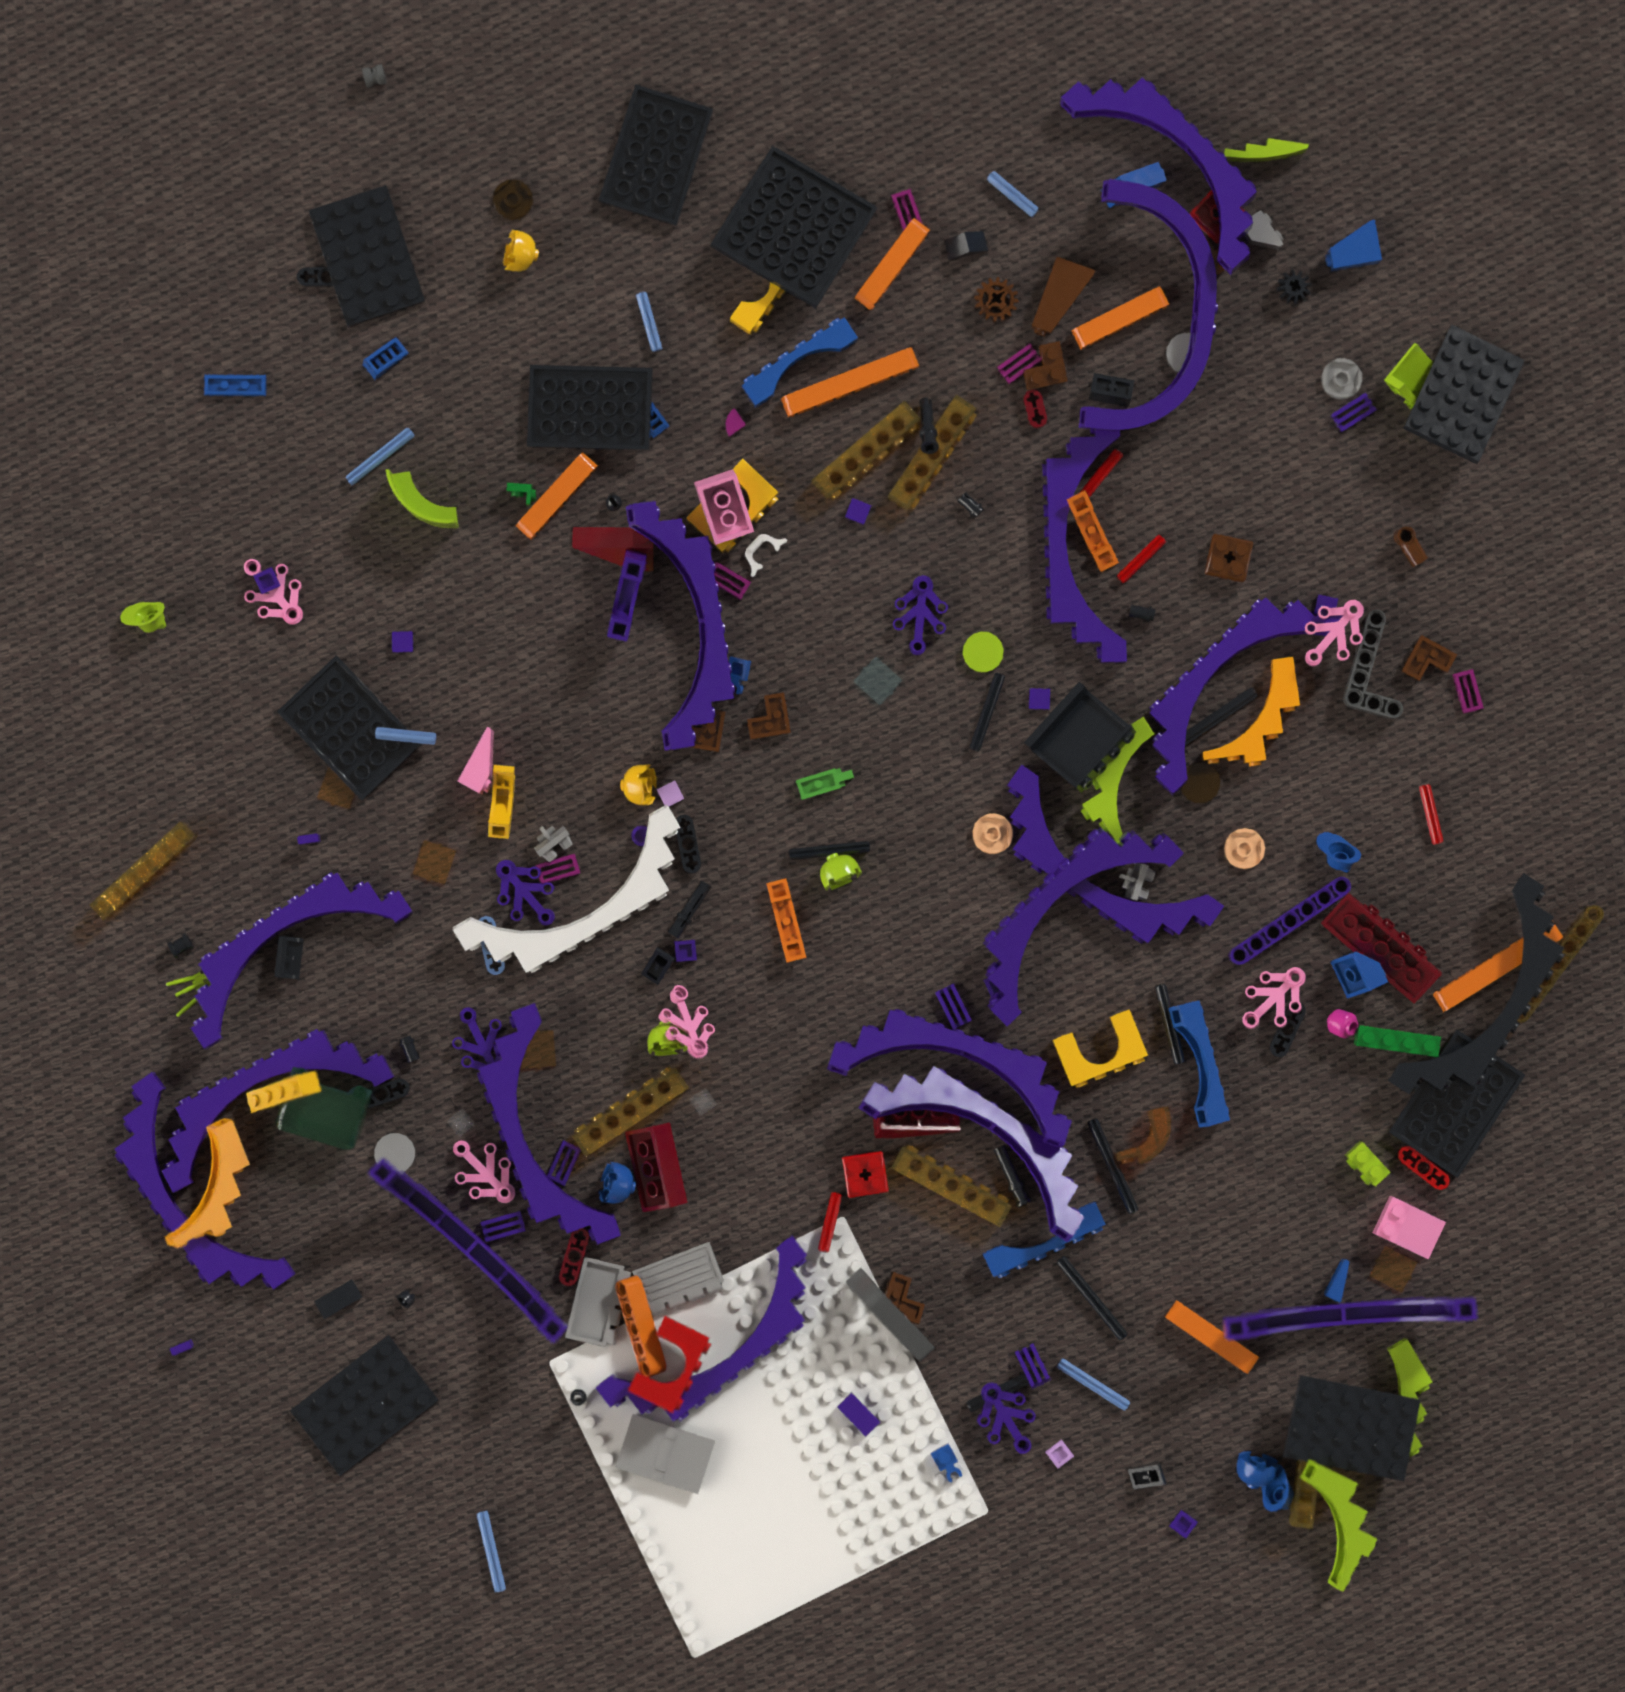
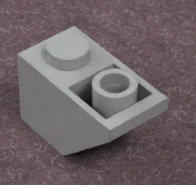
M1260 210L1252 215V229L1244 235L1249 244L1280 249L1283 246V237L1278 230L1274 231L1270 225L1272 221L1268 214H1263Z

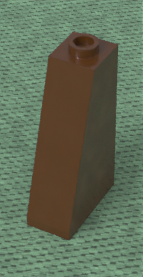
M1056 257L1031 326L1035 334L1043 337L1046 334L1051 335L1093 278L1095 270Z

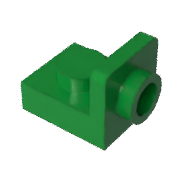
M507 483L506 491L511 493L512 497H523V494H527V506H531L532 502L536 501V490H533L532 484Z

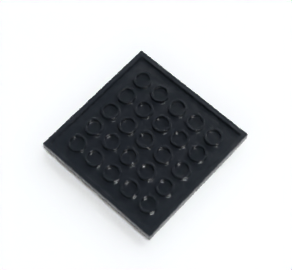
M772 145L713 239L710 247L816 309L878 207Z

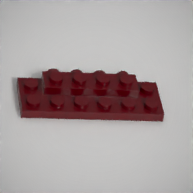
M1348 892L1320 924L1353 952H1358L1379 962L1385 971L1388 982L1415 1004L1442 975V972L1427 960L1426 951L1420 945L1415 947L1409 942L1411 939L1405 932L1401 931L1399 933L1394 929L1395 925L1390 919H1382L1378 915L1379 911L1375 906L1361 904Z

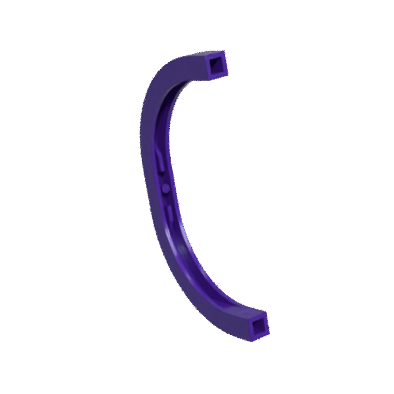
M1108 179L1103 181L1101 202L1137 207L1162 220L1172 229L1183 244L1194 275V302L1188 351L1180 371L1171 384L1154 399L1135 408L1117 410L1088 406L1081 407L1079 428L1115 431L1136 428L1152 423L1170 413L1187 398L1199 381L1209 357L1212 335L1215 334L1216 330L1214 315L1217 313L1218 304L1216 303L1217 280L1213 256L1203 232L1191 215L1175 200L1154 188L1134 182Z

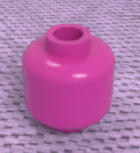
M1337 1009L1328 1016L1327 1027L1333 1035L1349 1038L1357 1032L1358 1021L1353 1013Z

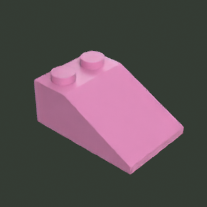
M733 469L694 482L715 545L754 532L737 475Z
M489 727L486 728L458 779V782L482 795L484 791L488 793L493 784L491 778L494 731Z
M1389 1196L1372 1233L1429 1259L1446 1222L1397 1198Z

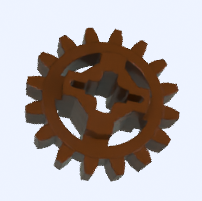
M997 277L996 282L989 278L988 284L981 283L983 289L977 288L976 292L979 296H974V300L979 301V303L975 305V308H981L979 315L986 314L985 320L992 317L993 323H996L997 318H1000L1003 322L1005 315L1009 318L1012 316L1010 310L1016 311L1017 308L1013 304L1019 302L1018 299L1014 298L1018 295V292H1012L1013 284L1006 285L1007 279L1002 283L999 277ZM992 287H1000L1003 289L994 290ZM984 293L988 297V301L985 305L983 304ZM1002 295L1000 304L998 302L991 304L993 296L997 298ZM1008 295L1010 297L1009 306L1005 303V298ZM992 309H997L1000 311V313H993L990 311Z

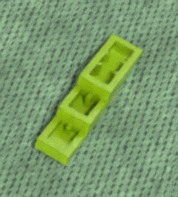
M1268 138L1265 146L1247 143L1244 151L1225 148L1223 154L1226 156L1227 161H1269L1304 153L1307 151L1309 144Z

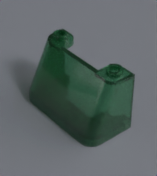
M293 1067L289 1078L309 1072L304 1068ZM319 1084L321 1092L281 1103L276 1120V1127L278 1129L334 1147L351 1150L356 1146L362 1133L372 1090H368L363 1086H356L347 1093Z

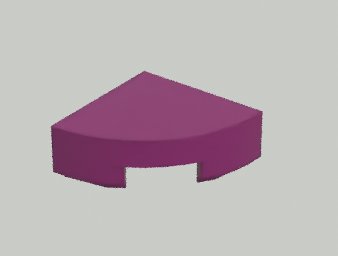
M735 408L728 414L726 419V431L729 437L746 426Z

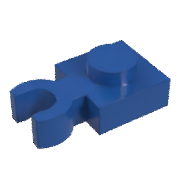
M729 657V663L732 668L730 674L731 683L737 687L736 694H742L743 685L741 682L748 680L751 661Z
M949 1443L930 1452L940 1472L944 1469L947 1470L946 1477L949 1482H953L950 1477L952 1472H957L959 1477H962L961 1470L953 1465L958 1462V1459Z

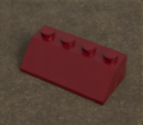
M670 1122L625 1132L642 1212L671 1208L688 1203Z

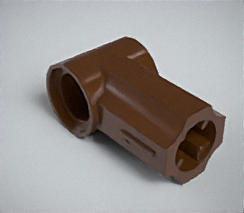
M1405 526L1395 531L1394 540L1402 549L1411 567L1428 559L1416 538L1415 531L1411 527ZM1402 531H1406L1409 534L1407 542H1404L1400 537Z

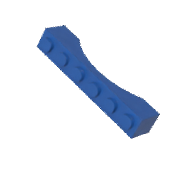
M845 317L841 320L839 318L829 323L830 327L825 331L820 329L812 335L813 338L808 342L804 340L795 346L796 350L790 354L785 352L777 358L779 361L775 364L768 363L762 367L760 374L756 376L752 374L743 380L742 388L755 408L773 397L781 377L798 360L818 352H841L858 341L857 335Z
M1200 1000L1169 1007L1173 1028L1189 1044L1198 1066L1199 1090L1194 1110L1199 1128L1229 1121V1109L1225 1102L1224 1089L1220 1083L1219 1070L1215 1063L1214 1050L1209 1040V1031L1205 1024Z
M1095 1201L1077 1209L1084 1218L1074 1236L1068 1242H1079L1084 1239L1083 1235L1089 1232L1093 1235L1103 1230L1102 1226L1106 1224ZM1054 1236L1048 1241L1035 1246L1019 1248L999 1245L982 1254L993 1277L998 1276V1278L1008 1275L1009 1270L1014 1267L1018 1270L1027 1266V1261L1033 1258L1038 1261L1046 1257V1252L1052 1249L1054 1252L1065 1248V1243L1067 1242L1058 1236Z

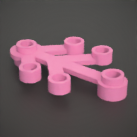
M249 559L244 564V570L248 575L253 576L261 571V564L255 559ZM252 564L257 566L254 572H251L249 569ZM279 564L276 566L275 571L281 585L280 587L268 591L269 594L255 593L249 590L244 594V598L248 603H254L255 601L278 603L282 609H269L266 606L259 607L257 611L259 617L263 619L279 617L283 618L286 623L295 625L303 618V611L298 606V595L302 584L297 579L289 582L291 594L290 602L288 603L284 598L285 577L288 574V567L285 564ZM281 566L285 567L286 569L285 573L280 574L278 572V569ZM293 582H298V589H292L291 585ZM249 593L254 594L253 600L247 599ZM264 608L268 611L266 616L260 614V611ZM291 611H296L297 615L295 618L289 617Z
M1350 600L1345 603L1344 607L1329 608L1322 606L1319 608L1318 616L1321 619H1327L1329 616L1343 615L1338 622L1320 624L1308 622L1306 624L1305 632L1309 635H1313L1316 632L1330 631L1316 649H1311L1306 653L1305 661L1309 666L1320 664L1322 653L1336 637L1338 644L1337 658L1340 661L1348 659L1350 653L1346 648L1344 627L1349 621L1352 631L1350 636L1351 644L1359 645L1362 642L1363 637L1359 631L1358 619L1363 615L1364 608L1359 601ZM1352 606L1357 608V612L1354 614L1350 612V607ZM1326 609L1328 615L1322 616L1320 611ZM1313 625L1315 627V630L1313 632L1308 631L1307 626ZM1357 635L1360 637V641L1354 642L1352 637ZM1345 651L1347 657L1341 658L1339 652ZM1313 653L1318 656V659L1315 661L1310 659V655Z
M1298 967L1290 968L1286 973H1270L1268 971L1261 973L1260 980L1265 985L1270 984L1272 981L1284 982L1279 988H1256L1254 986L1246 988L1245 994L1249 999H1254L1257 996H1270L1254 1012L1250 1011L1244 1014L1242 1020L1246 1028H1256L1259 1025V1019L1275 1003V1025L1279 1028L1286 1026L1285 993L1290 988L1292 1001L1289 1003V1009L1292 1013H1299L1301 1011L1299 987L1304 984L1306 976L1304 971ZM1264 975H1269L1270 979L1268 981H1263L1262 977ZM1298 975L1299 980L1293 981L1292 976ZM1249 989L1255 990L1253 996L1248 995ZM1292 1004H1299V1008L1293 1010L1291 1008ZM1254 1018L1255 1023L1248 1024V1019ZM1284 1018V1023L1278 1024L1277 1019Z
M677 985L670 992V999L673 1003L677 1004L682 1020L669 1009H663L659 1014V1019L663 1023L671 1022L686 1032L688 1037L681 1034L674 1026L668 1028L665 1036L671 1041L676 1039L687 1046L688 1052L693 1057L703 1058L708 1051L706 1041L713 1035L715 1028L709 1023L705 1024L701 1029V1036L698 1038L696 1030L701 1021L708 1015V1010L704 1006H699L694 1012L695 1017L691 1020L685 1004L688 991L685 987Z
M461 1140L454 1144V1154L458 1157H464L480 1173L466 1174L459 1172L455 1175L456 1183L489 1182L495 1188L480 1189L477 1186L472 1187L469 1191L471 1198L496 1197L501 1203H508L513 1200L515 1189L509 1183L511 1161L507 1157L499 1160L498 1164L501 1168L500 1182L495 1177V1153L497 1147L494 1143H488L484 1147L486 1167L470 1152V1146L466 1141ZM459 1145L465 1147L463 1153L458 1152L457 1148ZM488 1145H492L494 1147L493 1153H489L487 1151ZM502 1160H507L509 1162L508 1167H502ZM459 1174L465 1176L463 1182L458 1181L457 1177ZM478 1189L479 1196H473L472 1190ZM502 1189L508 1190V1196L504 1197L501 1195Z

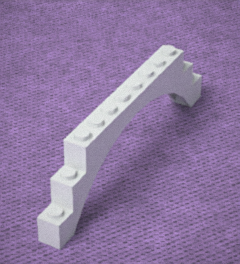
M667 804L650 813L645 843L631 874L623 886L606 903L583 918L567 925L546 930L519 931L496 927L469 917L455 925L453 931L465 951L468 949L473 951L481 946L480 942L484 941L495 962L498 960L503 962L512 956L511 953L514 952L525 972L531 971L533 973L542 967V963L546 961L550 963L558 959L561 952L565 950L570 952L577 948V943L582 940L587 942L595 937L594 933L600 930L604 932L612 928V923L615 921L628 919L631 916L630 913L634 910L641 911L649 906L648 902L654 899L658 901L667 896L666 892L669 889L657 869L661 867L663 870L673 864L672 860H674V857L663 837L667 836V838L674 836L678 833L677 829L680 826Z

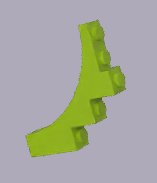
M1144 717L1131 724L1136 731L1134 739L1129 744H1125L1118 757L1112 759L1107 764L1106 770L1102 774H1098L1093 780L1095 789L1098 790L1100 788L1102 792L1081 805L1083 809L1080 811L1086 820L1090 819L1092 822L1099 818L1101 820L1098 823L1099 826L1106 833L1108 832L1117 844L1123 835L1117 813L1118 785L1123 770L1140 745L1154 735Z
M1404 1338L1387 1349L1395 1365L1398 1378V1395L1418 1399L1415 1393L1417 1391L1419 1393L1426 1391L1430 1388L1429 1384L1433 1382L1408 1339ZM1421 1402L1416 1425L1424 1420V1416L1427 1415ZM1415 1433L1409 1457L1417 1454L1419 1448L1422 1447Z
M1309 1459L1300 1478L1311 1484L1323 1496L1330 1507L1336 1526L1337 1552L1327 1583L1340 1591H1344L1350 1582L1354 1569L1359 1564L1361 1555L1369 1557L1375 1548L1377 1539L1359 1529L1368 1511L1349 1501L1355 1493L1357 1483Z

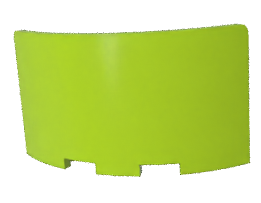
M1414 343L1384 379L1395 394H1399L1406 399L1404 403L1411 410L1433 362L1419 345Z
M386 469L387 478L393 493L413 516L436 527L459 528L456 507L439 506L425 499L416 489L411 472L392 474L389 469Z

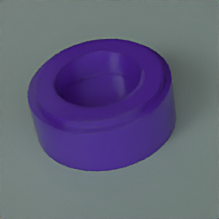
M637 826L632 831L631 838L638 846H644L647 832L646 826Z

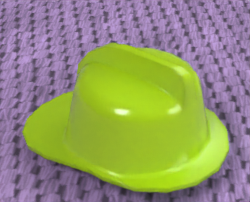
M140 602L131 605L121 613V622L129 626H138L146 633L166 627L163 613L165 609L164 604L161 602Z

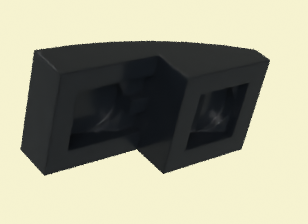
M350 1280L317 1299L314 1303L322 1317L326 1319L362 1298V1295L354 1281Z

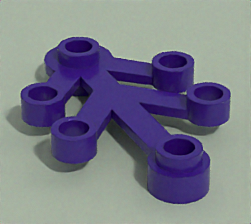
M924 575L918 576L914 580L913 589L895 601V608L901 611L906 608L908 602L918 596L917 605L893 622V628L901 631L916 616L914 640L909 645L910 652L914 655H921L926 649L925 642L922 640L924 617L934 627L936 634H943L946 630V625L943 622H939L925 605L926 596L936 606V612L939 614L946 613L948 605L941 601L932 591L933 582L928 576ZM925 582L927 584L926 589H921L919 584ZM898 601H904L905 606L899 608L897 606ZM940 604L945 605L946 608L942 612L938 610V605ZM897 621H901L903 623V626L901 628H897L895 626V623ZM941 624L944 630L938 632L936 630L937 625ZM920 643L922 648L915 650L914 644Z
M510 860L499 862L496 867V873L501 878V890L497 897L500 905H507L510 902V896L508 895L509 883L511 882L515 886L514 909L510 914L511 919L519 921L523 918L522 903L524 897L538 914V921L542 925L552 924L555 920L554 912L551 909H544L530 891L543 892L549 895L554 892V885L551 882L544 884L522 882L517 877V875H528L532 879H537L541 876V869L537 866L531 868L516 867ZM504 866L509 868L508 874L503 873ZM532 869L538 870L536 877L531 874ZM545 885L551 886L550 892L545 891ZM502 895L507 897L506 903L501 902L500 898ZM515 911L520 912L519 919L514 917ZM544 913L549 915L548 921L542 919Z
M469 1007L464 1008L460 1012V1019L463 1023L468 1024L477 1045L466 1042L461 1037H456L452 1041L453 1047L482 1055L487 1064L502 1059L501 1056L496 1055L494 1060L491 1054L497 1032L502 1027L501 1021L498 1019L490 1021V1030L485 1042L475 1021L477 1017L475 1010ZM471 1012L472 1018L467 1020L464 1014ZM494 1021L499 1022L500 1026L498 1029L492 1028ZM457 1039H460L462 1041L461 1047L455 1046V1041ZM464 1056L461 1059V1064L465 1068L472 1067L479 1070L480 1066L486 1065L485 1063L473 1060L471 1056ZM465 1058L471 1059V1064L469 1066H466L464 1064Z
M993 1382L985 1384L981 1390V1396L985 1402L982 1413L977 1417L978 1424L981 1427H987L990 1424L989 1415L993 1404L997 1410L992 1431L987 1434L988 1441L991 1444L999 1443L1001 1439L1000 1431L1004 1421L1014 1438V1448L1021 1454L1029 1452L1031 1449L1030 1440L1026 1436L1021 1435L1011 1417L1024 1419L1026 1422L1031 1423L1036 1418L1034 1411L1031 1409L1019 1410L1006 1407L1001 1402V1400L1013 1401L1016 1405L1020 1406L1025 1403V1396L1021 1392L1010 1393L1001 1391L1000 1386ZM990 1389H993L994 1394L991 1396L988 1395V1391ZM1017 1396H1022V1400L1016 1402L1015 1399ZM1027 1413H1032L1030 1419H1026ZM983 1417L987 1418L985 1423L980 1422ZM993 1434L997 1435L996 1440H991ZM1020 1441H1025V1445L1023 1447L1018 1446V1443Z

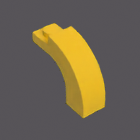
M494 765L493 791L488 823V837L509 839L515 790L514 767Z

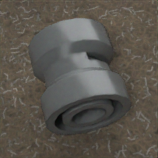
M378 64L372 69L369 67L362 68L366 88H371L374 84H387L382 64Z

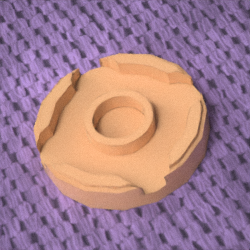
M996 813L986 814L980 817L974 825L972 831L973 841L982 852L998 854L1005 851L1011 844L1013 828L1004 816Z
M1247 828L1238 829L1231 833L1225 841V857L1236 868H1253L1264 857V841L1254 830Z

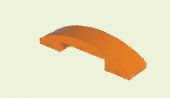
M1084 490L1066 499L1079 531L1100 572L1118 564V559L1103 532L1086 491Z
M787 879L766 883L786 962L789 963L807 958Z

